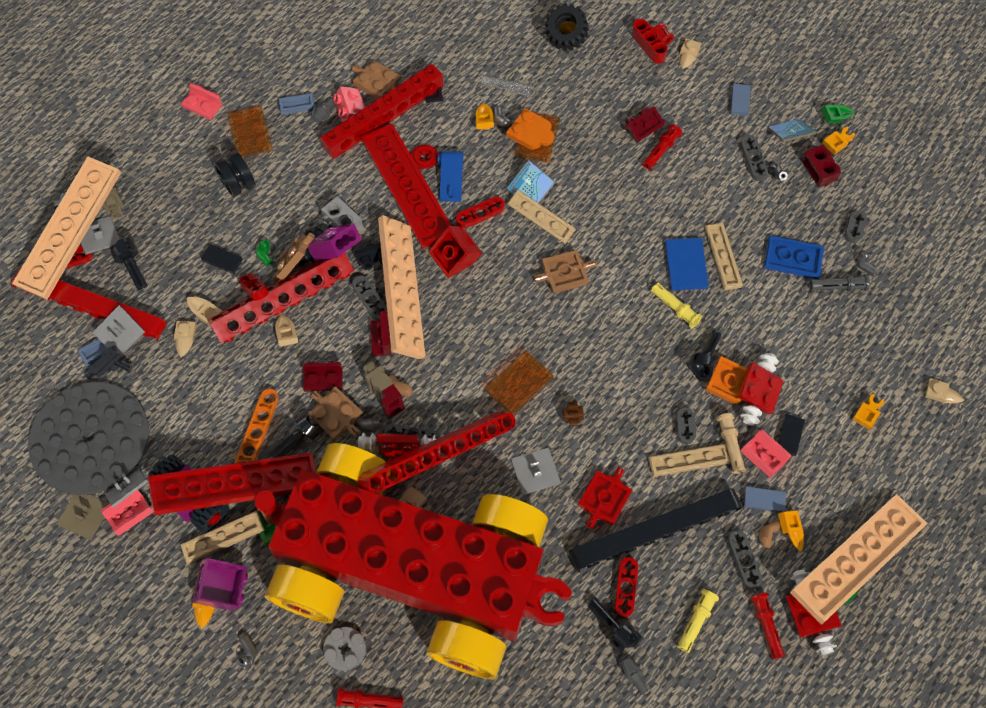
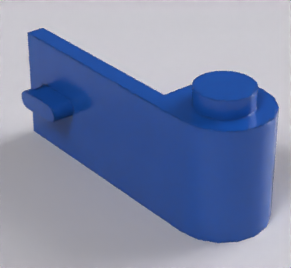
M442 151L441 154H438V165H441L440 201L461 202L463 151Z

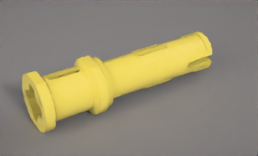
M659 282L652 287L651 292L676 312L677 317L684 319L690 328H694L702 318L700 313L697 314L693 311L689 304H683Z
M702 589V595L697 605L693 606V616L677 644V647L686 653L690 652L705 619L711 616L710 611L714 603L719 600V597L709 590Z

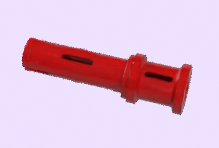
M671 124L668 127V131L660 137V142L646 158L642 166L650 171L665 151L674 146L675 140L682 136L681 128Z
M762 593L750 597V600L754 603L757 612L755 615L756 619L761 621L771 657L774 660L786 655L773 620L775 613L774 610H771L768 601L769 594Z
M339 687L336 706L402 708L404 697L363 693L361 689L353 691L344 690L343 687Z

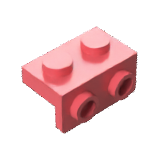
M340 86L334 95L333 100L342 122L365 108L358 88Z
M762 429L741 449V452L769 478L775 475L791 457L790 453Z
M137 490L114 508L111 504L101 509V513L108 520L117 536H119L153 513V510L143 495Z

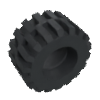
M564 3L562 7L557 5V9L550 10L551 15L548 14L546 16L545 31L548 40L559 50L562 48L563 51H567V48H570V51L574 50L573 47L578 49L580 43L584 44L585 38L588 36L587 31H589L585 13L578 6L575 8L574 4L567 6V3ZM565 21H572L576 24L575 30L569 34H561L557 29Z

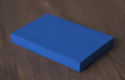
M769 235L764 269L819 279L824 246Z
M702 238L666 239L665 246L671 291L708 289L709 284Z

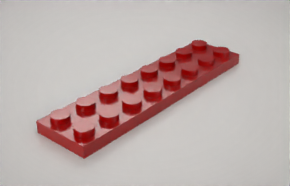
M393 123L361 136L363 145L421 248L424 249L435 244L444 231L452 225Z
M312 452L148 476L154 516L255 500L257 494L265 490L272 492L274 497L291 494L301 469L313 473L317 472Z

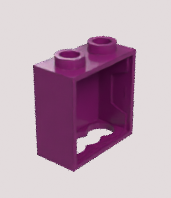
M354 223L330 227L313 239L308 249L314 261L336 258L361 241L362 238Z
M205 558L200 562L192 603L230 611L238 609L244 600L242 590L248 580L247 567Z

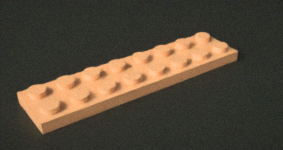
M86 158L13 281V285L48 300L122 173L119 169L93 158Z
M382 215L378 218L391 352L422 359L425 357L411 228L408 224Z
M896 494L790 593L822 625L928 523Z

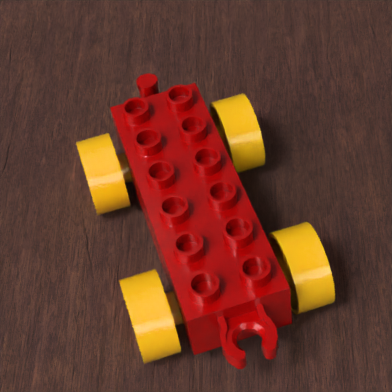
M331 443L327 446L316 473L301 469L287 504H278L273 496L274 494L270 491L265 490L257 494L255 506L268 523L276 526L268 548L277 561L288 564L277 565L264 597L269 602L289 612L318 622L333 623L345 591L339 585L326 578L455 621H437L426 655L452 669L491 680L497 678L507 645L490 634L516 642L523 618L533 619L536 623L544 626H556L564 621V614L562 612L546 611L540 603L541 597L549 592L555 593L564 601H568L571 598L572 591L566 583L557 578H545L538 575L544 551L543 548H540V544L548 523V517L539 509L525 502L502 495H484L480 500L473 523L470 525L383 496L385 490L375 493L360 488L358 485L359 476L363 472L385 463V461L366 450L341 443ZM373 478L370 480V486L373 483Z

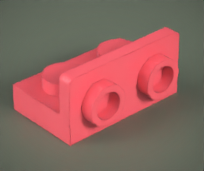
M190 83L189 89L191 92L183 100L181 106L211 120L222 106L220 96L215 92L205 90L200 85Z

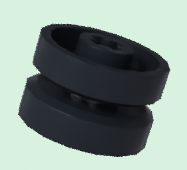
M237 151L228 154V163L222 158L213 162L219 179L233 198L242 194L241 185L247 190L256 186L251 171Z

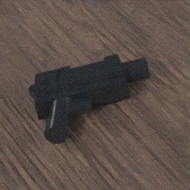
M114 345L110 346L95 363L88 367L89 370L84 376L89 380L94 375L100 378L109 369L115 371L119 367L129 372L132 369V365L121 359L124 354Z

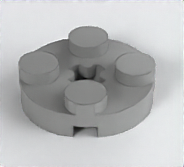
M350 627L332 630L323 645L324 657L329 665L336 670L348 671L362 663L366 655V644L363 636L357 630ZM348 643V647L351 650L342 655L339 647Z

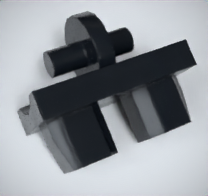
M367 240L366 247L355 251L358 265L362 266L364 270L371 269L373 267L372 262L376 260L383 264L381 243L371 244L370 240Z

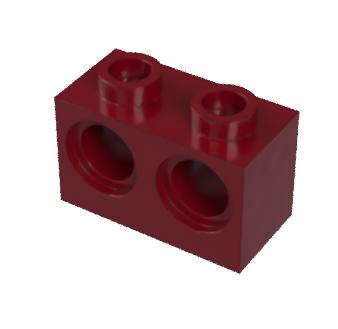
M824 144L804 152L801 161L818 188L838 180L841 174L840 166L835 163L831 152L826 149Z

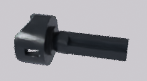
M130 238L119 239L110 252L115 263H124L137 290L146 288L148 285L134 260V257L138 254L136 246Z
M712 330L702 353L693 354L688 363V367L700 381L709 380L716 368V362L712 355L722 334L715 330Z
M306 411L295 420L299 429H296L270 454L273 458L283 457L302 441L305 436L313 441L324 429L313 427L309 419V413Z
M596 599L588 604V608L613 634L610 644L620 655L625 648L635 647L640 642L642 636L630 623L622 627Z

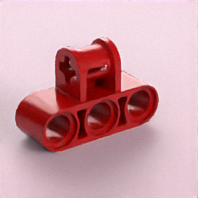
M637 19L633 23L632 37L654 63H663L667 55V45L673 41L674 35L668 32L664 23L651 27L644 19Z

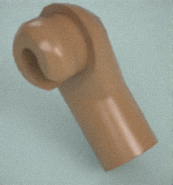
M395 375L389 376V379L401 395L405 397L412 395L413 390L409 384L399 382Z
M778 520L760 529L759 541L763 547H770L773 543L771 540L773 533L782 530Z

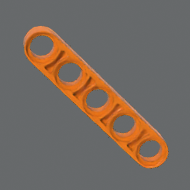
M266 389L261 393L234 464L257 460L279 402V397L275 390ZM267 395H274L275 399L273 402L267 403L264 401ZM267 412V419L259 420V413ZM255 429L262 431L258 438L251 437V433ZM248 447L255 449L254 454L251 456L244 455V451Z

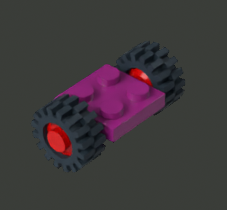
M173 454L168 455L167 458L164 457L163 461L157 462L158 465L152 468L153 471H150L149 476L193 470V468L187 464L185 465ZM225 504L176 513L186 522H191L201 533H207L226 517L230 507Z

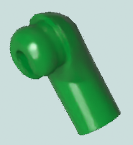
M263 239L258 244L256 256L267 267L273 263V260L268 256L270 242Z

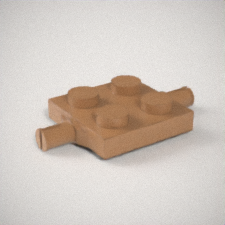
M375 60L364 69L356 64L352 67V71L359 74L353 80V85L376 99L394 89L401 80V75Z
M309 232L307 236L302 233L299 238L295 237L290 243L288 251L284 250L279 257L280 262L276 267L278 270L272 276L274 281L278 282L279 279L283 281L302 259L306 248L315 239L312 233Z
M577 250L542 259L544 273L534 275V280L536 283L546 280L550 284L553 294L588 285L589 280L586 275V269L596 267L595 260L583 262Z
M334 387L324 397L318 391H314L318 397L313 393L311 394V397L318 403L309 412V416L335 441L347 431L355 438L358 435L354 431L360 435L361 431L354 424L363 412L337 387Z

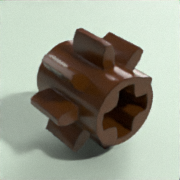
M577 401L568 402L567 407H563V421L569 422V426H579V421L584 420L583 406H578Z

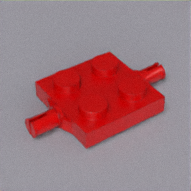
M617 467L613 476L597 471L579 501L578 507L590 514L585 524L590 529H593L598 519L604 520L611 525L615 524L633 491L620 481L625 472L624 469L620 471L621 468Z

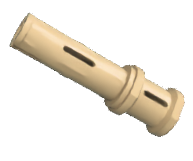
M725 413L716 419L721 426V437L727 445L733 473L739 474L740 470L741 472L746 471L737 440L739 432L734 425V415L732 413Z

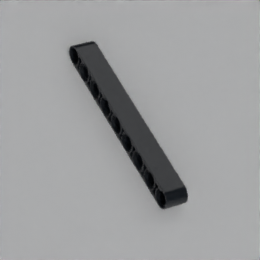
M733 488L583 544L573 548L568 553L576 572H580V569L596 566L600 561H609L617 558L621 553L625 552L627 554L635 551L639 546H648L656 543L655 540L660 538H669L674 536L676 532L692 529L694 525L708 523L712 518H721L729 515V512L733 510L739 511L743 506Z

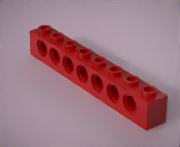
M430 64L321 136L323 149L332 159H335L361 142V136L382 128L426 99L425 97L428 94L430 96L438 91L439 87L443 88V74L433 64Z
M345 252L336 258L318 260L287 276L283 281L280 280L267 287L269 294L265 298L254 301L248 297L207 319L220 343L230 342L235 338V335L250 331L251 327L257 323L263 324L270 316L279 315L285 311V308L298 305L305 297H312L318 293V290L333 286L335 281L348 278L354 270ZM331 266H335V271L332 274H328V269ZM314 275H319L318 281L316 283H312V277ZM302 284V289L299 292H295L296 285ZM281 293H286V298L279 301L278 296ZM264 302H269V307L265 310H262V304ZM253 311L251 318H244L246 312ZM236 320L234 327H227L229 321Z

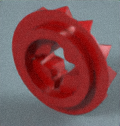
M419 145L411 152V156L420 170L422 168L428 170L438 163V152L433 146ZM421 155H423V156H427V155H428V160H425V159L421 160V159H422Z

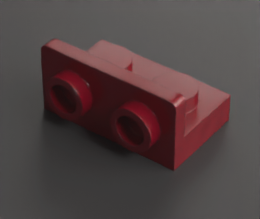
M655 106L650 109L646 107L638 112L640 116L637 118L632 116L625 121L626 125L622 129H628L636 143L665 125Z
M380 311V319L370 321L372 355L374 357L392 355L388 312Z
M311 361L307 364H302L304 392L331 391L334 387L343 390V368L340 362L328 361L327 363H318Z

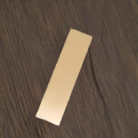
M518 189L507 203L514 210L565 244L576 230L573 226Z
M723 222L705 225L724 291L742 288L743 284Z
M726 444L648 458L653 477L731 463Z
M254 511L182 543L181 548L186 563L189 564L265 530L259 513Z

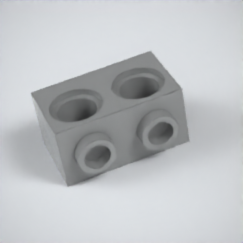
M338 196L321 209L322 220L327 226L336 227L354 223L358 231L363 228L362 219Z

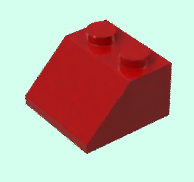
M449 226L428 251L448 279L473 265L482 255L481 250L462 226Z

